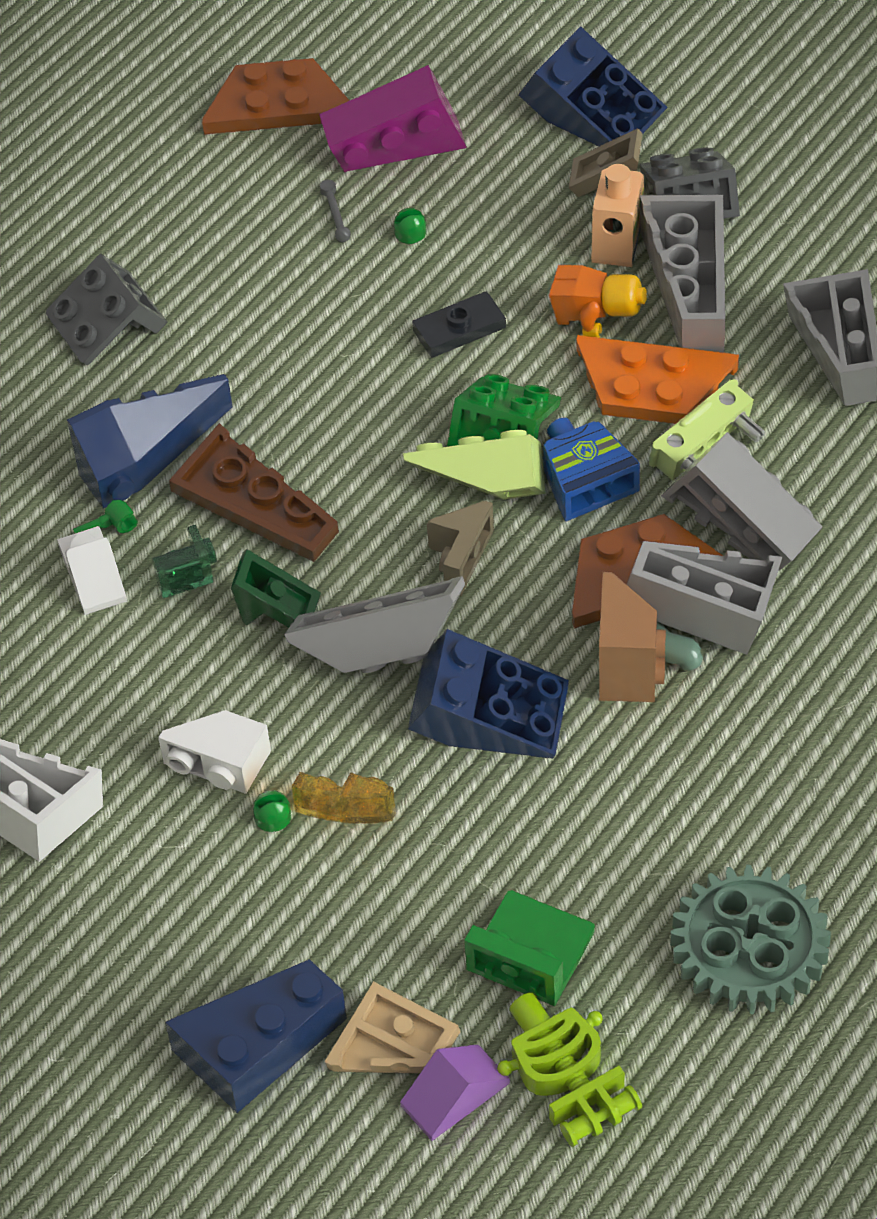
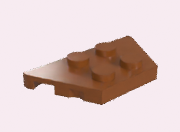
M314 58L235 65L202 118L203 131L205 135L322 124L319 114L350 100Z
M665 514L583 538L580 545L572 608L573 627L575 629L600 621L603 572H612L627 584L643 541L699 547V551L702 554L723 555Z

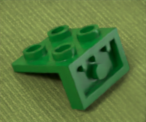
M485 375L455 398L447 447L459 445V439L471 436L484 437L485 441L501 439L500 434L510 430H525L527 435L530 434L538 439L540 423L560 406L561 397L549 394L550 390L543 386L526 385L522 387L509 383L510 380L501 375Z
M510 890L503 898L487 929L472 925L464 940L466 970L523 994L533 993L538 1000L556 1006L595 933V925L590 921Z

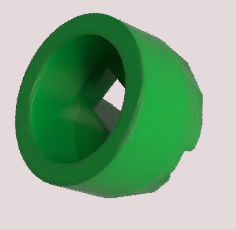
M404 208L397 213L394 219V235L398 241L405 244H414L425 238L427 233L426 220L419 210Z
M276 790L265 791L259 794L254 802V820L260 829L267 832H276L284 829L290 823L292 817L291 807L283 793Z

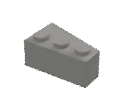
M868 269L783 283L789 317L843 404L847 406L877 401V325Z
M728 432L698 457L661 495L671 504L676 499H679L697 512L694 520L704 527L711 522L731 536L728 544L749 559L766 561L769 555L781 556L782 560L779 570L793 561L823 527L813 517L809 508L793 498L782 487L780 480L771 472L766 471L750 455L748 448L742 442L735 440Z
M643 541L626 585L657 610V622L747 655L762 623L782 557L769 555L766 561L746 559L741 557V552L728 550L725 556L700 553L699 547Z

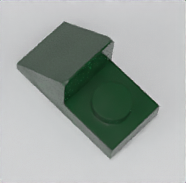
M248 549L242 552L231 585V591L245 625H249L264 613L289 628L298 615L315 612L321 592Z

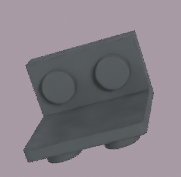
M696 148L689 151L690 156L674 158L673 154H659L650 157V162L640 164L641 173L653 187V195H723V218L740 216L735 168L718 151H714L713 148Z
M101 253L46 310L48 318L80 362L85 365H89L129 323L135 328L143 325L156 334L168 323L132 274Z

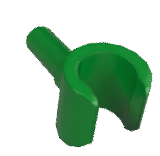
M114 500L106 507L104 515L73 528L74 533H78L97 526L102 529L113 525L119 533H128L137 526L138 520L126 502Z

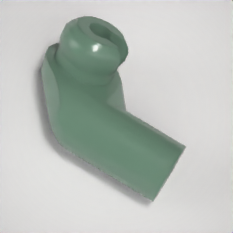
M657 622V629L666 630L665 662L679 664L683 670L687 671L698 668L703 659L700 645L692 638L668 632L662 623Z

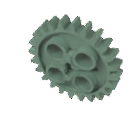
M746 865L744 876L737 877L734 870L729 866L726 867V879L722 881L713 873H709L707 889L694 883L692 885V898L682 896L680 899V912L673 913L672 928L674 929L671 930L670 946L674 947L673 962L682 964V980L694 978L693 992L695 994L701 993L707 988L710 989V1004L712 1005L716 1004L722 997L728 998L730 1012L737 1008L739 1002H746L750 1014L755 1013L757 1002H764L770 1012H775V1001L779 997L791 1006L794 1004V989L808 995L810 993V979L820 981L822 965H827L829 949L827 947H830L831 931L825 930L827 928V914L818 913V897L805 900L807 887L805 884L791 889L789 887L790 874L788 873L784 874L778 881L772 880L771 867H766L761 877L754 876L751 865ZM736 910L741 914L728 915L724 911ZM783 921L785 923H788L789 925L776 926L773 925L771 922ZM721 950L728 952L729 955L716 956L711 952ZM772 962L778 966L766 968L761 966L760 963Z

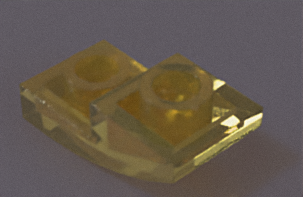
M299 772L292 784L295 812L310 817L342 823L363 824L392 821L396 815L393 787L388 786L385 782L375 777L365 778L350 772L343 787L327 777H314Z

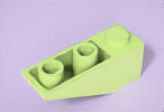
M525 430L505 431L500 434L501 439L485 441L484 437L481 436L465 437L458 440L459 445L443 447L441 443H424L417 446L416 452L403 453L404 460L416 468L503 500L546 494L541 442L532 435H527Z

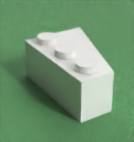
M0 739V836L40 862L103 807L102 770L87 766L84 771L61 764L60 757L46 753L44 758L20 751L18 744Z

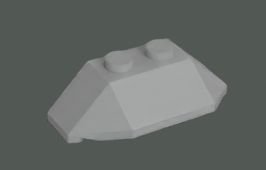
M460 576L435 584L314 613L298 615L285 632V637L288 643L343 673L360 669L362 673H371L383 668L387 663L402 660L404 664L414 663L428 655L430 648L438 638L459 598L465 582L463 577Z

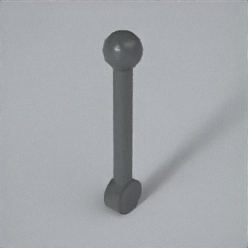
M324 180L320 183V193L323 196H327L337 228L335 238L339 242H346L350 239L351 232L347 227H344L334 195L336 193V183L333 180Z

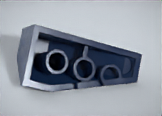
M221 374L182 383L177 386L174 392L158 395L155 390L142 392L140 400L122 403L119 398L107 400L67 419L79 476L103 509L114 500H126L132 494L142 490L233 407L229 380L226 375Z

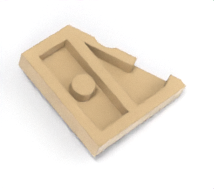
M373 981L326 1058L325 1064L328 1069L334 1072L421 1073L435 1051L442 1048H451L461 1031L457 1024Z

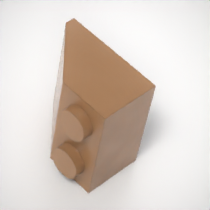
M603 572L599 638V701L655 702V684H664L666 630L657 629L656 609L615 574Z

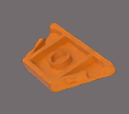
M577 335L576 339L577 353L579 357H582L585 364L586 376L591 388L596 392V401L602 415L676 424L716 392L719 383L729 373L734 375L738 371L739 354Z

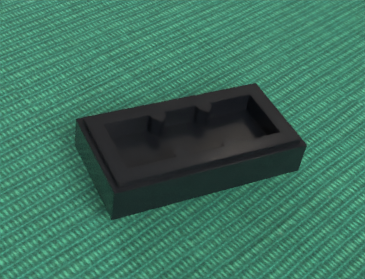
M485 291L412 321L413 332L430 357L433 358L506 328V317L489 293Z

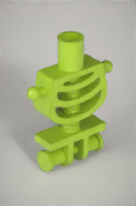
M533 993L521 995L510 1005L509 1011L524 1033L511 1040L513 1060L501 1061L497 1066V1070L503 1076H508L513 1071L518 1070L525 1087L536 1095L549 1096L568 1090L571 1091L549 1104V1119L554 1126L560 1124L561 1132L571 1147L576 1146L578 1140L590 1133L594 1137L602 1134V1121L607 1119L613 1126H616L622 1122V1115L633 1109L638 1111L642 1108L641 1100L631 1085L624 1087L625 1073L619 1065L591 1081L588 1080L599 1066L601 1060V1040L598 1032L593 1028L594 1026H599L603 1021L600 1012L592 1011L588 1014L587 1019H584L571 1007L550 1018ZM586 1048L590 1049L588 1054L577 1063V1060L583 1055ZM624 1088V1091L613 1098L610 1097L611 1094ZM596 1103L600 1110L594 1112L590 1106ZM576 1114L579 1116L568 1123L565 1121Z

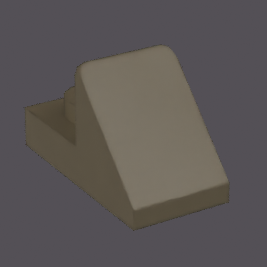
M637 128L574 158L569 189L577 197L597 190L602 170L613 164H623L630 171H637L643 133Z
M482 501L429 520L427 523L429 548L442 552L439 571L443 572L444 581L460 576L464 579L465 586L460 596H462L494 531L493 503L488 501Z

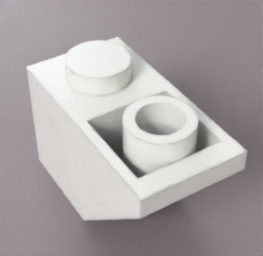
M227 710L163 730L159 736L163 762L173 771L180 774L190 773L209 780L218 788L225 790L231 788L245 794L271 752L266 724Z

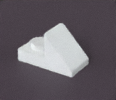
M99 526L57 539L61 555L85 615L127 602L109 540L103 537Z

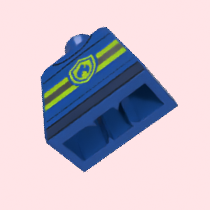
M559 418L549 425L547 434L550 439L543 444V467L562 517L566 522L640 491V463L600 422L593 421L575 429L568 418Z

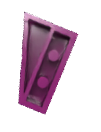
M429 65L319 114L328 146L344 172L467 148L457 116Z

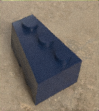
M308 959L166 1021L165 1025L171 1050L238 1113L347 1019L343 989Z

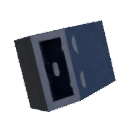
M581 26L533 74L518 94L546 122L596 146L608 143L637 128L644 133L668 108Z
M446 629L432 645L428 655L423 658L408 730L447 746L553 759L556 755L569 680Z

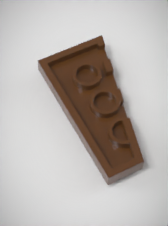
M220 423L169 480L171 492L312 562L316 561L339 533L338 521L302 491H294L284 482V476L273 467L268 469L256 459L255 452L244 443L239 445L230 437L229 431Z

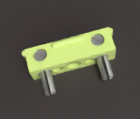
M729 380L653 442L649 466H656L673 481L727 432L730 434L738 428L752 441L758 442L763 438L765 431L749 418L754 399L738 387L737 380Z

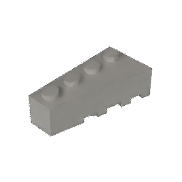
M640 195V232L679 347L724 353L723 195Z

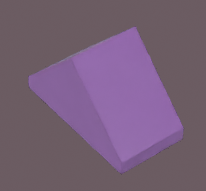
M479 1045L437 1049L400 1101V1104L419 1128L433 1141L509 1085L510 1078L498 1072V1065Z

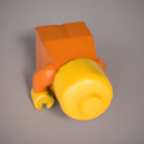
M558 265L549 298L558 325H569L570 321L579 320L583 327V336L600 338L599 334L602 333V325L599 322H595L597 318L605 317L606 314L613 317H633L637 315L642 304L646 303L647 291L645 287H642L640 279L632 274H612L607 276L605 272L583 265Z

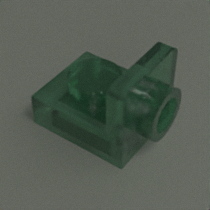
M196 524L187 527L190 546L179 550H172L152 558L158 588L163 599L213 583L210 564L217 563L215 550L209 537L201 538Z

